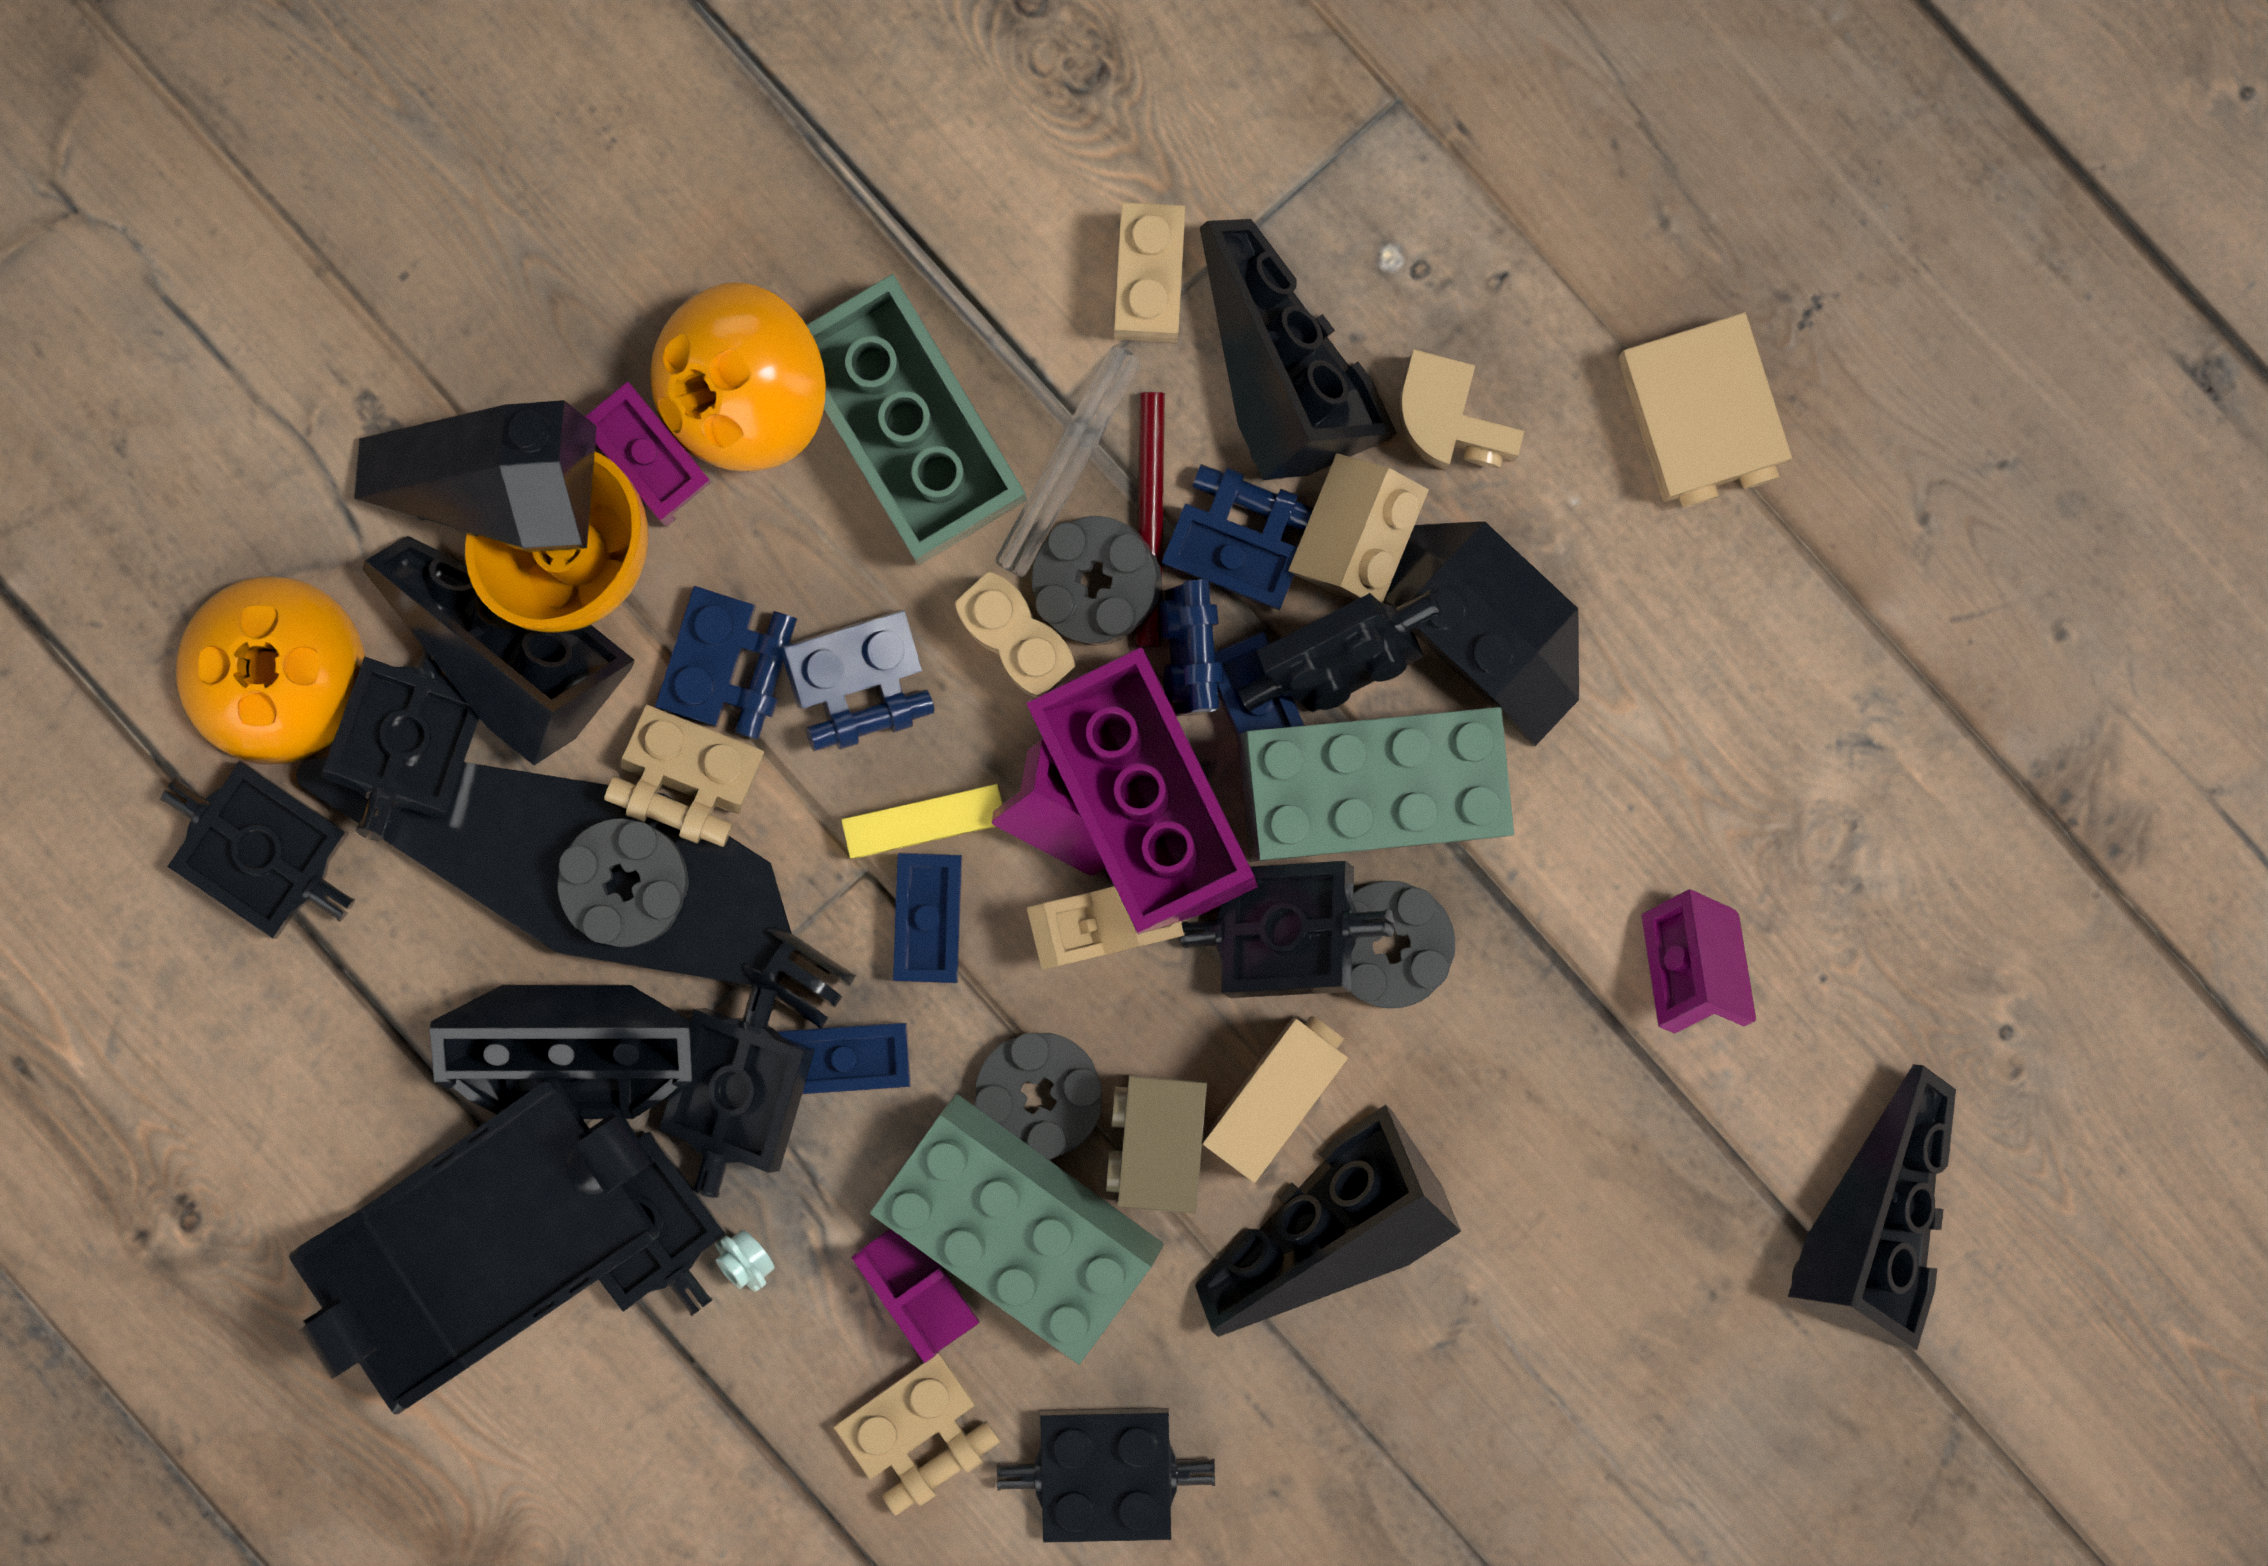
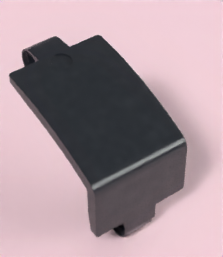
M549 1078L366 1206L290 1252V1261L322 1307V1309L303 1320L305 1326L299 1331L331 1379L359 1363L393 1414H400L656 1241L659 1237L657 1228L626 1184L630 1179L652 1165L654 1160L619 1108L589 1128L555 1078Z

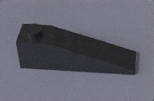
M1253 220L1206 221L1200 227V233L1237 424L1262 479L1270 480L1308 476L1331 466L1336 453L1351 457L1395 436L1397 432L1371 377L1359 361L1351 367L1347 364L1328 338L1335 329L1323 314L1315 319L1294 293L1297 279Z
M565 400L505 404L359 438L354 499L360 503L417 520H429L453 527L457 531L475 537L480 535L504 542L509 547L526 552L587 548L597 426Z
M410 536L404 537L364 562L362 570L486 727L534 766L578 737L634 665L635 659L592 625L565 632H539L519 627L499 617L482 602L471 583L466 563Z
M1912 1065L1808 1232L1800 1258L1793 1268L1792 1284L1788 1294L1790 1299L1823 1320L1912 1350H1918L1936 1287L1937 1268L1927 1267L1931 1229H1942L1944 1209L1935 1208L1934 1193L1936 1174L1943 1172L1949 1162L1956 1095L1954 1087L1924 1065Z
M1387 1105L1382 1106L1333 1138L1319 1153L1324 1159L1323 1163L1299 1188L1291 1182L1277 1197L1284 1204L1259 1230L1247 1229L1197 1281L1195 1288L1210 1329L1217 1337L1406 1267L1461 1232L1441 1183L1394 1112Z

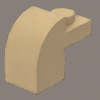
M1413 349L1400 393L1398 412L1402 432L1415 453L1430 465L1445 471L1450 465L1454 447L1464 449L1463 459L1474 464L1501 468L1502 460L1514 462L1519 455L1525 431L1463 415L1476 365Z
M1115 886L1027 907L1042 970L1184 936L1181 921L1138 935Z

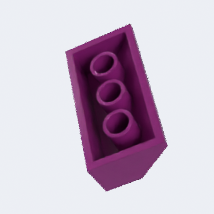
M1142 647L1026 703L1138 935L1201 915L1258 887L1255 876Z

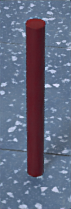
M1141 392L1139 412L1138 532L1149 544L1152 554L1156 556L1162 576L1165 393ZM1162 586L1159 601L1153 614L1142 626L1136 627V647H1161L1158 611L1162 601Z

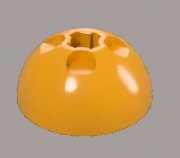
M731 282L712 286L688 299L673 313L661 330L655 344L651 361L650 382L656 410L665 427L680 445L696 458L715 467L742 472L760 471L780 466L795 458L805 449L815 435L825 405L826 383L823 362L818 346L807 325L798 313L776 294L748 283Z
M595 451L587 548L526 552L509 547L504 542L480 535L475 537L466 534L465 558L471 583L482 602L492 612L519 627L539 632H565L589 626L603 619L619 607L637 584L643 571L648 551L649 531L647 517L642 500L627 475L614 462Z
M265 576L249 578L236 582L214 594L197 610L188 623L177 653V688L185 712L195 728L221 751L240 760L256 764L275 765L292 763L318 753L334 741L365 653L360 635L349 615L332 597L322 590L300 580L287 577ZM273 648L276 649L274 653H273V652H270V651H262V652H260L261 649H269V650H273ZM246 659L250 660V663H249V674H250V677H247V678H245V676L247 675V673H246V664H247Z

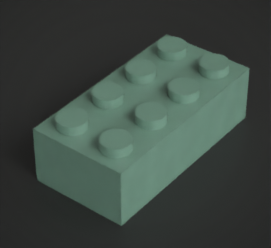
M894 274L889 275L807 325L818 346L823 362L826 383L824 410L918 566L1027 501L1025 491Z
M1501 707L1255 730L1237 735L1249 862L1492 839L1514 835Z
M958 1094L953 1097L870 1212L876 1219L1078 1365L1081 1364L1148 1273L1164 1246L1162 1241Z

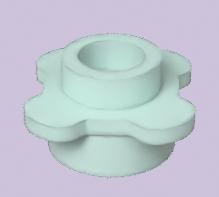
M740 1230L732 1238L725 1235L715 1243L717 1250L721 1254L716 1259V1263L733 1285L739 1289L747 1285L754 1292L766 1285L764 1277L774 1270V1264L762 1246L749 1233Z

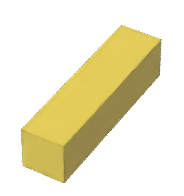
M995 784L841 819L850 859L996 827L992 824L993 811L1003 803L999 785Z

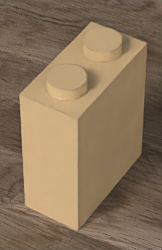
M1746 312L1622 351L1617 359L1663 503L1679 498L1682 508H1687L1719 497L1716 486L1740 479L1743 489H1748L1780 478L1777 467L1786 464L1792 459Z
M1310 1016L1305 1024L1296 1018H1291L1202 1137V1144L1255 1183L1347 1061L1348 1057L1337 1050L1344 1041V1038L1315 1016Z

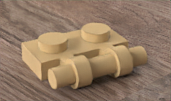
M646 704L621 760L622 769L642 777L637 785L614 776L607 788L604 800L626 808V816L643 823L648 817L680 830L679 837L696 844L699 843L700 839H704L724 847L731 833L733 823L711 814L715 806L738 815L740 814L763 762L765 751ZM665 785L695 797L691 806H688L658 793L661 786Z
M937 1352L936 1356L928 1362H923L833 1427L870 1480L889 1466H892L901 1482L882 1495L883 1500L895 1516L914 1503L923 1506L937 1496L935 1488L962 1469L967 1473L984 1462L981 1456L1001 1442L987 1421L967 1435L956 1419L974 1407L976 1403L940 1352ZM939 1432L949 1448L919 1468L909 1452Z

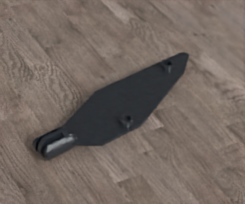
M327 757L303 761L296 772L299 784L359 824L368 799L354 789L321 779ZM464 762L444 820L409 808H392L383 833L384 841L558 954L751 986L752 982L767 984L769 987H775L779 990L775 998L777 1001L819 1028L823 1027L828 1017L799 996L779 985V982L785 977L836 1008L842 996L829 985L795 964L793 961L796 956L799 955L846 986H850L857 976L792 934L771 862L730 836L724 847L704 839H700L699 843L696 844L679 837L680 830L648 817L644 823L651 825L671 838L680 850L687 866L689 885L682 909L676 916L677 919L662 936L647 944L635 947H618L594 942L576 929L566 916L559 899L558 878L561 856L565 850L570 848L577 836L597 823L621 818L638 821L626 816V808L604 800L609 785ZM658 793V794H660V795H662V796H665V797H667V798H670V797L667 796L666 794ZM378 816L373 817L369 828L370 832L373 831ZM621 865L616 866L611 870L613 879L606 883L609 895L618 893L623 898V901H629L634 897L632 887L640 882L639 874L637 871L627 873Z

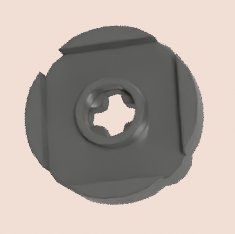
M1087 516L1057 525L1051 531L1048 540L1040 548L1032 572V589L1036 599L1038 614L1063 636L1092 645L1112 644L1123 639L1121 637L1130 634L1137 626H1142L1153 614L1159 601L1162 586L1161 568L1156 556L1152 554L1150 546L1143 539V536L1130 525L1103 516ZM1094 563H1103V573L1112 577L1110 589H1099L1096 598H1089L1087 596L1088 587L1081 584L1082 575L1084 572L1091 571Z
M622 818L597 823L576 837L570 848L565 850L561 856L559 863L558 894L562 908L574 927L594 942L618 947H635L656 940L671 928L677 919L676 916L682 909L684 897L687 895L689 885L688 871L680 850L671 838L647 823ZM619 865L627 873L637 871L640 877V882L632 887L634 897L629 901H623V898L618 893L609 895L606 888V883L613 879L611 870Z
M1401 881L1377 882L1354 892L1353 903L1357 912L1390 909L1393 914L1394 924L1389 925L1394 926V931L1397 935H1407L1409 947L1400 951L1401 961L1388 964L1389 961L1386 954H1375L1373 950V942L1382 939V936L1357 938L1352 951L1350 993L1357 999L1380 1008H1403L1428 998L1446 980L1455 955L1454 929L1445 909L1428 891Z
M1025 1033L1003 1042L985 1060L976 1081L975 1107L1045 1158L1052 1159L1074 1150L1090 1135L1101 1112L1102 1084L1092 1059L1075 1042L1054 1033ZM1043 1078H1046L1054 1084L1050 1095L1057 1100V1103L1051 1111L1040 1107L1033 1114L1024 1108L1028 1097L1021 1092V1088L1026 1081L1037 1085Z

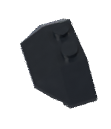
M1486 521L1414 525L1382 604L1399 607L1430 589L1438 599L1443 614L1410 630L1493 708L1501 707L1502 716L1531 744L1537 746L1579 701L1578 607Z
M501 985L432 1020L430 1023L434 1082L447 1089L453 1087L468 1100L496 1115L549 1078H555L583 1119H604L617 1108H619L626 1119H634L661 1102L677 1087L681 1089L692 1082L693 1079L690 1020L632 985Z

